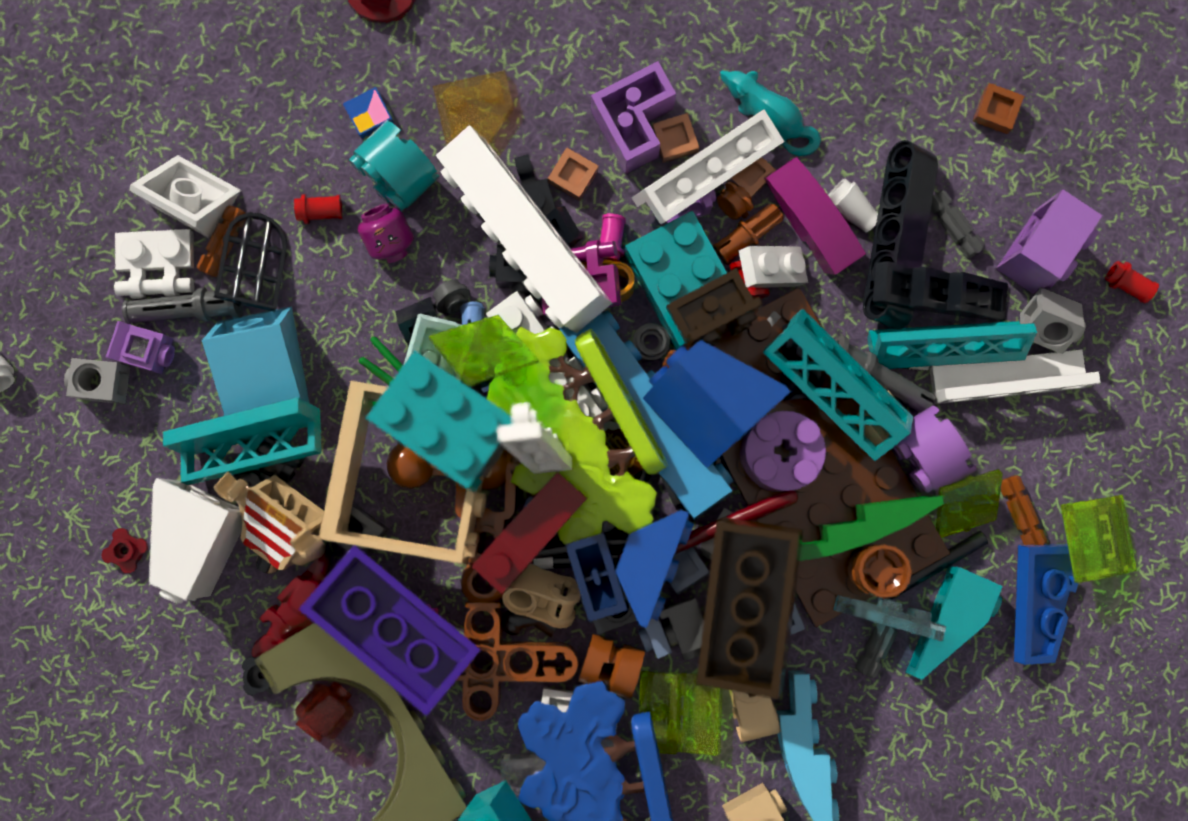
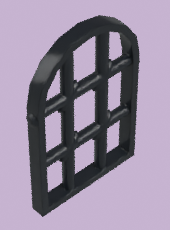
M249 212L239 215L230 222L222 239L223 247L213 298L275 312L277 310L284 261L287 256L286 236L277 222L262 213ZM252 219L267 223L263 244L253 242L251 237H249ZM246 220L243 238L230 236L232 228L238 222ZM272 228L278 232L281 238V249L271 246ZM228 242L239 244L238 247H241L237 268L224 265ZM247 246L260 249L261 259L258 273L248 271L244 267ZM268 252L280 254L277 278L268 276L267 272H265ZM223 271L234 273L235 283L232 295L219 293ZM242 275L255 278L254 282H257L254 300L239 297ZM263 281L276 283L272 305L260 302Z

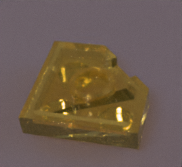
M505 70L433 86L446 146L469 125L491 144L494 136L514 109Z

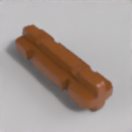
M231 205L226 207L221 216L224 221L217 224L205 248L208 252L206 255L202 254L197 264V269L212 277L218 275L223 236L230 222L237 216L246 214L244 211ZM246 220L238 222L232 228L230 236L238 237L239 233L236 230L238 227L242 228ZM228 242L226 258L234 244L233 242Z
M1014 475L1002 479L999 482V488L1003 497H1008L1009 501L1006 504L1017 530H1022L1023 535H1020L1023 544H1047L1043 528L1039 529L1037 526L1040 521L1028 494L1024 495L1023 493L1025 486L1021 477Z

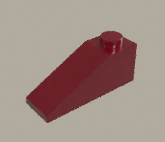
M557 472L472 565V568L502 594L587 500V497Z

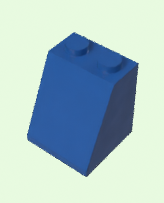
M700 340L689 350L681 346L666 360L670 368L665 365L649 380L653 387L646 393L643 399L708 468L791 391L778 381Z

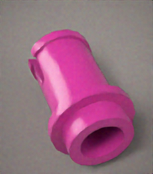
M604 214L602 216L603 223L600 242L615 241L617 246V256L604 259L619 262L620 258L624 256V250L621 247L626 218L618 214Z

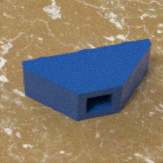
M679 510L630 533L616 569V574L639 625L643 627H648L650 619L658 621L666 600V598L659 596L664 581L672 583L680 562L674 559L673 556L678 543L686 545L694 524L687 521L689 512Z

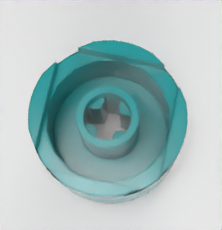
M386 120L353 151L354 155L349 159V162L362 176L365 177L367 175L375 183L373 186L375 192L387 203L391 202L402 212L439 179V175L435 174L437 172L436 168L422 150L411 139L409 141L404 138L400 140L396 135L402 130Z

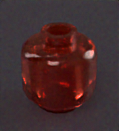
M333 682L330 687L322 683L313 685L295 709V715L299 719L295 725L319 743L323 739L335 740L354 715V708L348 702L352 694L336 682Z

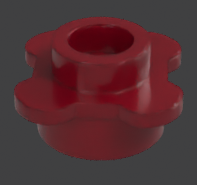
M125 528L116 529L112 534L113 540L111 544L102 551V559L105 563H114L120 566L123 573H132L137 569V563L141 560L143 553L147 552L148 543L143 538L138 539L135 536L129 535V531ZM124 547L128 549L127 554L122 553Z

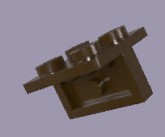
M734 269L667 304L666 309L684 340L683 346L689 350L700 340L714 347L718 344L717 340L722 337V334L729 331L734 336L752 326L751 322L758 318L756 313L763 303L759 297L753 299L737 269Z

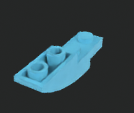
M804 670L788 671L790 710H776L780 726V733L777 735L787 774L798 798L813 821H839L838 803L836 799H832L831 783L837 782L836 762L834 759H830V755L823 748L813 749V744L819 743V726L817 719H812L811 704L817 703L816 681L810 680V674Z

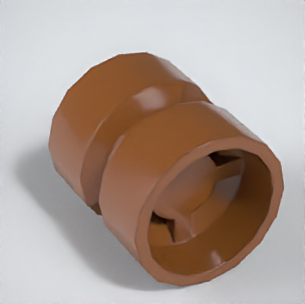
M871 544L860 547L850 557L847 567L849 580L857 590L864 594L883 598L897 596L904 591L910 582L912 572L910 562L905 554L896 547Z
M593 634L578 683L585 685L602 681L608 686L609 692L616 693L617 696L631 699L639 678L645 650L627 644L617 648L612 639ZM603 662L607 664L613 663L612 670L602 666Z

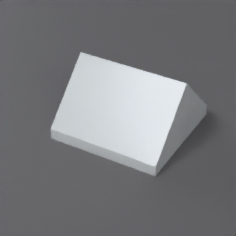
M178 155L130 184V191L144 202L209 239L217 224L223 222L224 219L221 216L228 205L232 206L241 192L240 189Z

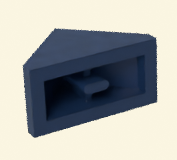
M604 532L565 544L588 621L591 622L628 610L622 586L616 574L617 567Z

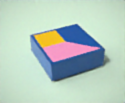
M376 87L343 103L361 139L375 132L386 120L394 123Z

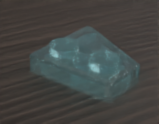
M839 595L836 597L834 611L943 642L946 626L930 621L932 613L908 607L907 613H903V604L879 598L878 605Z

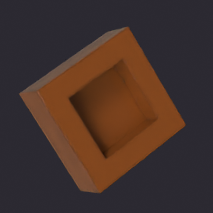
M989 83L983 91L973 122L1008 134L1013 129L1024 95Z

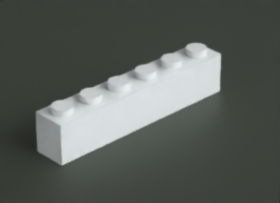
M469 125L436 155L445 167L441 170V174L455 189L458 186L465 194L461 197L464 205L475 216L478 213L482 216L485 222L481 227L495 243L500 240L506 248L502 253L503 257L516 271L521 268L527 276L523 283L535 298L539 300L542 297L549 306L545 312L558 328L561 329L565 326L578 333L612 304L611 300L491 145L472 126Z

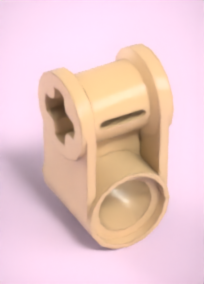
M529 564L505 590L503 595V603L511 612L533 618L555 628H567L572 625L576 613L574 610L575 604L581 599L575 579L544 570L534 564ZM568 588L567 595L562 596L564 589ZM557 607L561 608L559 616L555 615Z
M729 690L733 705L734 719L737 718L739 724L736 730L741 743L780 733L777 713L771 698Z

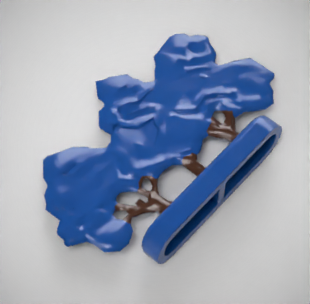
M602 681L576 687L568 709L563 713L554 705L535 701L530 706L528 713H523L519 718L518 728L526 749L534 752L546 762L543 770L526 777L520 789L518 800L532 809L540 808L542 815L549 821H627L621 814V799L625 795L645 792L650 814L648 821H673L650 711L632 716L631 726L634 741L626 742L616 735V725L625 711V701L618 697L616 693L607 691L606 685ZM608 739L612 740L614 746L603 748L600 743L602 740ZM628 752H637L642 782L629 784L625 781L622 773L616 768V761Z

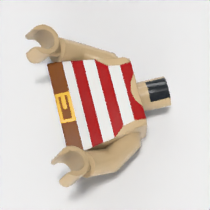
M227 472L214 486L216 493L229 502L235 500L239 504L242 520L241 541L258 554L255 565L263 573H274L277 570L284 571L293 564L302 566L324 555L326 547L324 542L319 539L324 510L276 475L250 488L246 481L242 479L236 480L231 473Z

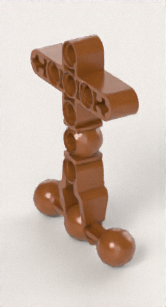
M401 442L394 446L388 454L386 462L387 472L392 481L400 487L408 489L418 488L427 483L432 476H448ZM506 449L493 466L490 477H484L482 489L491 490L505 483V508L503 512H494L489 508H485L483 516L476 518L474 533L489 532L495 539L506 528L507 520L513 518L517 513V485L511 483L515 467L521 464V462L510 451L507 452ZM456 481L455 512L461 518L467 488ZM478 548L475 557H469L468 564L462 571L460 579L461 590L468 600L465 602V607L470 608L465 617L464 636L479 649L487 651L492 656L493 666L490 669L482 670L476 667L472 660L456 680L463 681L462 704L466 715L473 720L484 721L494 715L500 704L501 681H568L577 672L579 659L574 647L564 642L502 641L503 618L499 608L503 606L504 592L501 594L495 588L491 592H482L476 587L475 577L478 572L472 568V565L483 554ZM487 611L492 615L494 626L491 630L482 631L476 627L474 623L476 612ZM519 651L528 653L533 662L531 668L524 671L516 669L511 660L514 653ZM539 651L546 652L543 660H554L557 653L562 652L566 660L572 661V664H566L564 671H558L557 665L554 663H545L543 667L544 672L537 671L540 662ZM486 691L492 698V706L487 709L476 707L472 701V694L474 692Z

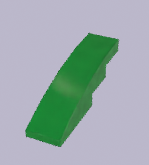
M929 495L855 504L857 520L820 524L821 540L802 542L800 561L835 555L877 541L911 525L943 505V496Z

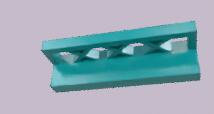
M803 308L791 318L787 328L764 348L763 353L874 461L911 433L913 416ZM792 338L803 349V361L787 360L777 349ZM797 369H803V374ZM809 370H824L831 376V388L815 387L809 381ZM837 383H838L843 389H837ZM837 397L853 398L860 405V415H844L837 408ZM865 411L868 412L871 416H865ZM865 425L882 426L890 436L876 446L865 436Z
M1020 321L869 330L868 347L869 351L876 355L878 362L889 369L1023 361L1026 359L1033 344L1037 330L1035 323L1020 324Z
M296 397L163 431V447L181 453L180 483L185 485L221 478L227 472L234 475L322 453L320 409ZM307 427L308 445L294 447L289 443L299 429ZM273 436L277 440L268 454L260 455L256 451L265 437ZM239 444L243 451L235 462L228 464L223 459L232 445ZM206 452L210 459L202 470L194 472V456Z

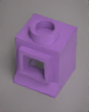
M117 321L106 358L162 374L164 367H169L174 358L173 338Z

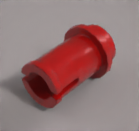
M302 194L301 198L294 199L296 221H304V224H309V220L343 219L340 195L307 198L306 194Z
M1115 262L1105 276V280L1110 283L1109 287L1111 289L1119 288L1137 298L1143 304L1148 303L1155 296L1159 288L1157 282L1151 281L1133 270L1132 264L1129 262Z

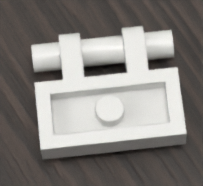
M192 230L115 233V270L130 272L128 281L115 282L114 291L116 296L145 299L146 295L164 294L165 297L180 296V293L194 292L193 278H179V269L194 268V238ZM164 270V276L162 279L146 280V271Z

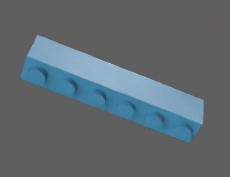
M608 310L600 313L578 333L563 326L559 330L566 338L567 347L584 369L586 365L577 350L575 339L590 328L596 333L666 458L668 467L660 471V475L685 510L689 512L693 521L730 496L732 489L729 487V484L734 481L724 466L718 463L716 466L711 464L706 468L643 399L646 393L653 387L649 380L655 373L652 370L646 373L638 363L642 356L630 340L623 343L616 333L620 326Z

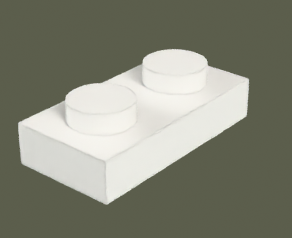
M748 246L739 250L747 288L795 287L808 283L805 269L806 264L801 246Z

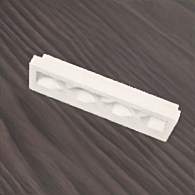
M764 109L633 196L632 200L637 207L646 202L659 223L663 224L782 144L784 140Z
M1082 350L1065 351L1063 354L1055 352L1027 355L1023 361L929 367L932 391L935 395L934 404L1080 389L1101 383L1099 372L1086 373Z

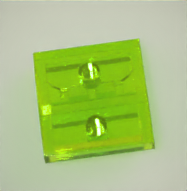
M1123 494L1061 504L1075 583L1099 580L1137 571Z
M641 671L639 713L650 711L659 753L676 755L679 752L718 756L721 753L723 689L696 684L697 673ZM682 696H684L683 709H682ZM682 716H683V729H681Z

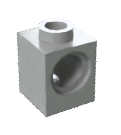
M1041 287L1020 313V324L1035 323L1037 335L1033 342L1061 354L1067 350L1072 342L1076 343L1081 339L1086 328L1082 304Z
M71 358L70 368L66 370L64 376V385L67 389L66 396L79 400L125 404L130 367L117 362ZM99 373L101 382L96 389L92 390L91 379L95 374Z

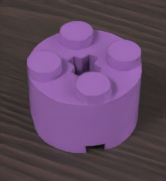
M934 405L913 417L911 433L891 449L899 460L907 459L913 471L908 473L920 493L925 491L926 493L930 492L932 495H938L977 471L976 465H967L966 460L972 457L967 445L948 418L940 422L934 416V414L940 411Z
M791 411L774 412L760 419L743 437L740 447L741 464L747 475L762 489L771 492L796 490L814 481L821 471L825 460L824 439L818 425L807 417ZM782 443L784 448L790 451V456L784 458L783 462H781L780 455L774 454V448L781 446Z

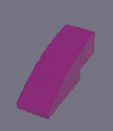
M794 157L764 177L794 231L802 242L807 243L824 273L836 275L866 254L840 211L797 157Z

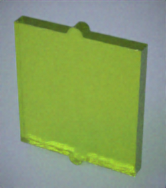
M999 469L974 477L969 475L965 480L939 487V496H943L944 504L937 508L936 529L941 538L961 531L969 532L971 528L997 520L1003 473Z

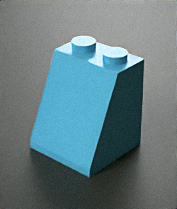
M292 306L277 309L275 312L266 311L242 316L241 318L218 321L202 339L225 416L296 397L309 403Z

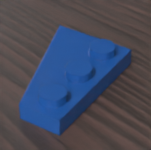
M1018 545L1014 662L1024 665L1056 663L1068 621V616L1064 612L1069 593H1076L1080 579L1074 576L1079 559H1086L1089 549L1088 545Z

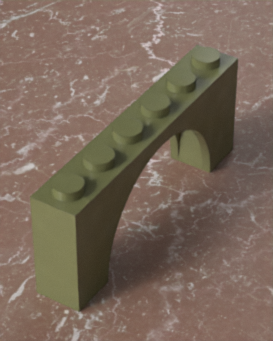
M316 623L298 632L255 660L274 694L305 682L331 681L358 689L374 700L382 709L395 735L398 755L397 770L386 802L371 821H453L464 812L466 805L463 799L466 798V794L455 778L449 779L442 767L445 764V760L439 749L434 744L429 746L421 732L425 728L419 716L413 710L410 712L407 710L401 700L403 696Z

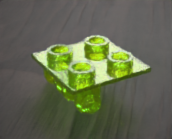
M499 315L428 336L431 343L467 386L503 375L504 381L508 385L520 387L527 380V366L539 363V359Z

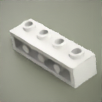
M518 291L486 313L509 348H511V336L517 333L520 327L534 334L548 329L540 317L543 314V310L532 295L526 297ZM565 353L564 362L574 369L584 370L576 357L570 359ZM557 358L549 361L550 366L558 367L561 365ZM565 373L549 374V380L554 384L566 385L573 382L572 377L566 380ZM588 384L580 387L577 403L586 416L595 417L609 408L598 388L592 391ZM573 388L566 390V399H571L573 396Z

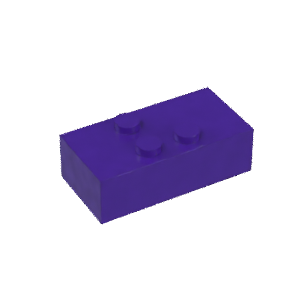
M355 545L299 609L426 716L481 650Z

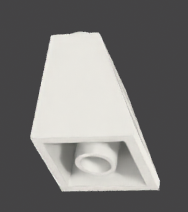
M156 478L153 484L149 583L161 589L160 595L177 603H183L184 600L196 601L197 598L209 597L242 530L240 509L238 506L192 485H185L178 480Z

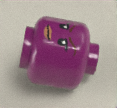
M382 204L361 215L363 221L359 224L357 230L371 258L377 260L386 259L387 263H393L407 256L408 252L406 249L412 244L414 235L404 214L400 210L390 208L388 204Z

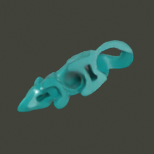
M723 70L720 72L721 79L728 87L731 95L741 101L738 107L739 111L746 116H755L765 109L784 140L782 145L789 153L801 157L811 155L818 149L821 143L818 130L812 126L803 125L802 114L790 99L768 90L764 85L757 82L758 73L756 71H750L747 74L741 71L730 72ZM807 138L809 144L803 148H796L788 144L786 140Z

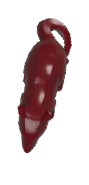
M325 550L322 557L316 559L302 575H297L279 594L277 599L282 603L280 607L276 604L271 606L259 618L262 623L270 622V628L266 634L262 635L254 643L251 652L253 657L261 656L315 623L299 609L327 577L331 554Z

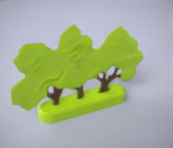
M520 327L517 333L511 336V348L498 355L497 363L494 367L495 378L489 385L487 400L510 416H512V405L529 403L530 410H535L537 413V422H540L545 428H552L553 434L558 435V440L562 443L563 448L572 456V470L534 474L521 462L514 469L511 483L535 495L559 472L587 497V500L558 531L560 540L564 544L600 534L602 532V523L605 521L628 534L653 523V516L650 511L655 506L657 492L651 485L636 480L629 474V462L632 457L636 456L644 470L651 475L668 467L661 448L596 333L590 328L575 339L577 350L586 365L582 371L574 369L564 362L567 343L565 336L560 330L548 328L543 332L534 334ZM557 358L561 365L558 367L550 366L549 361ZM565 373L566 380L572 377L573 382L566 385H557L549 380V374ZM591 382L596 383L609 406L607 410L595 417L586 416L577 403L580 387ZM573 388V396L571 399H566V390ZM615 418L630 446L626 449L609 450L605 445L604 423ZM619 463L620 471L618 474L610 475L609 469Z

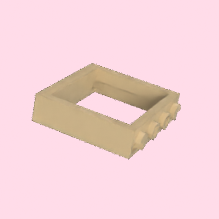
M350 381L319 539L468 564L469 557H475L479 543V533H474L476 518L483 516L486 505V494L481 493L483 482L475 493L466 489L455 550L347 532L369 420L366 417L372 409L373 401L377 402L387 389V386ZM491 469V471L488 473V475L486 476V478H489V477H490L491 472H492V469Z

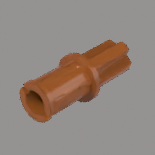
M768 204L746 222L739 221L736 229L712 246L719 257L723 256L724 259L722 260L727 265L739 255V250L751 245L757 246L759 244L758 239L781 223L784 216L775 204Z

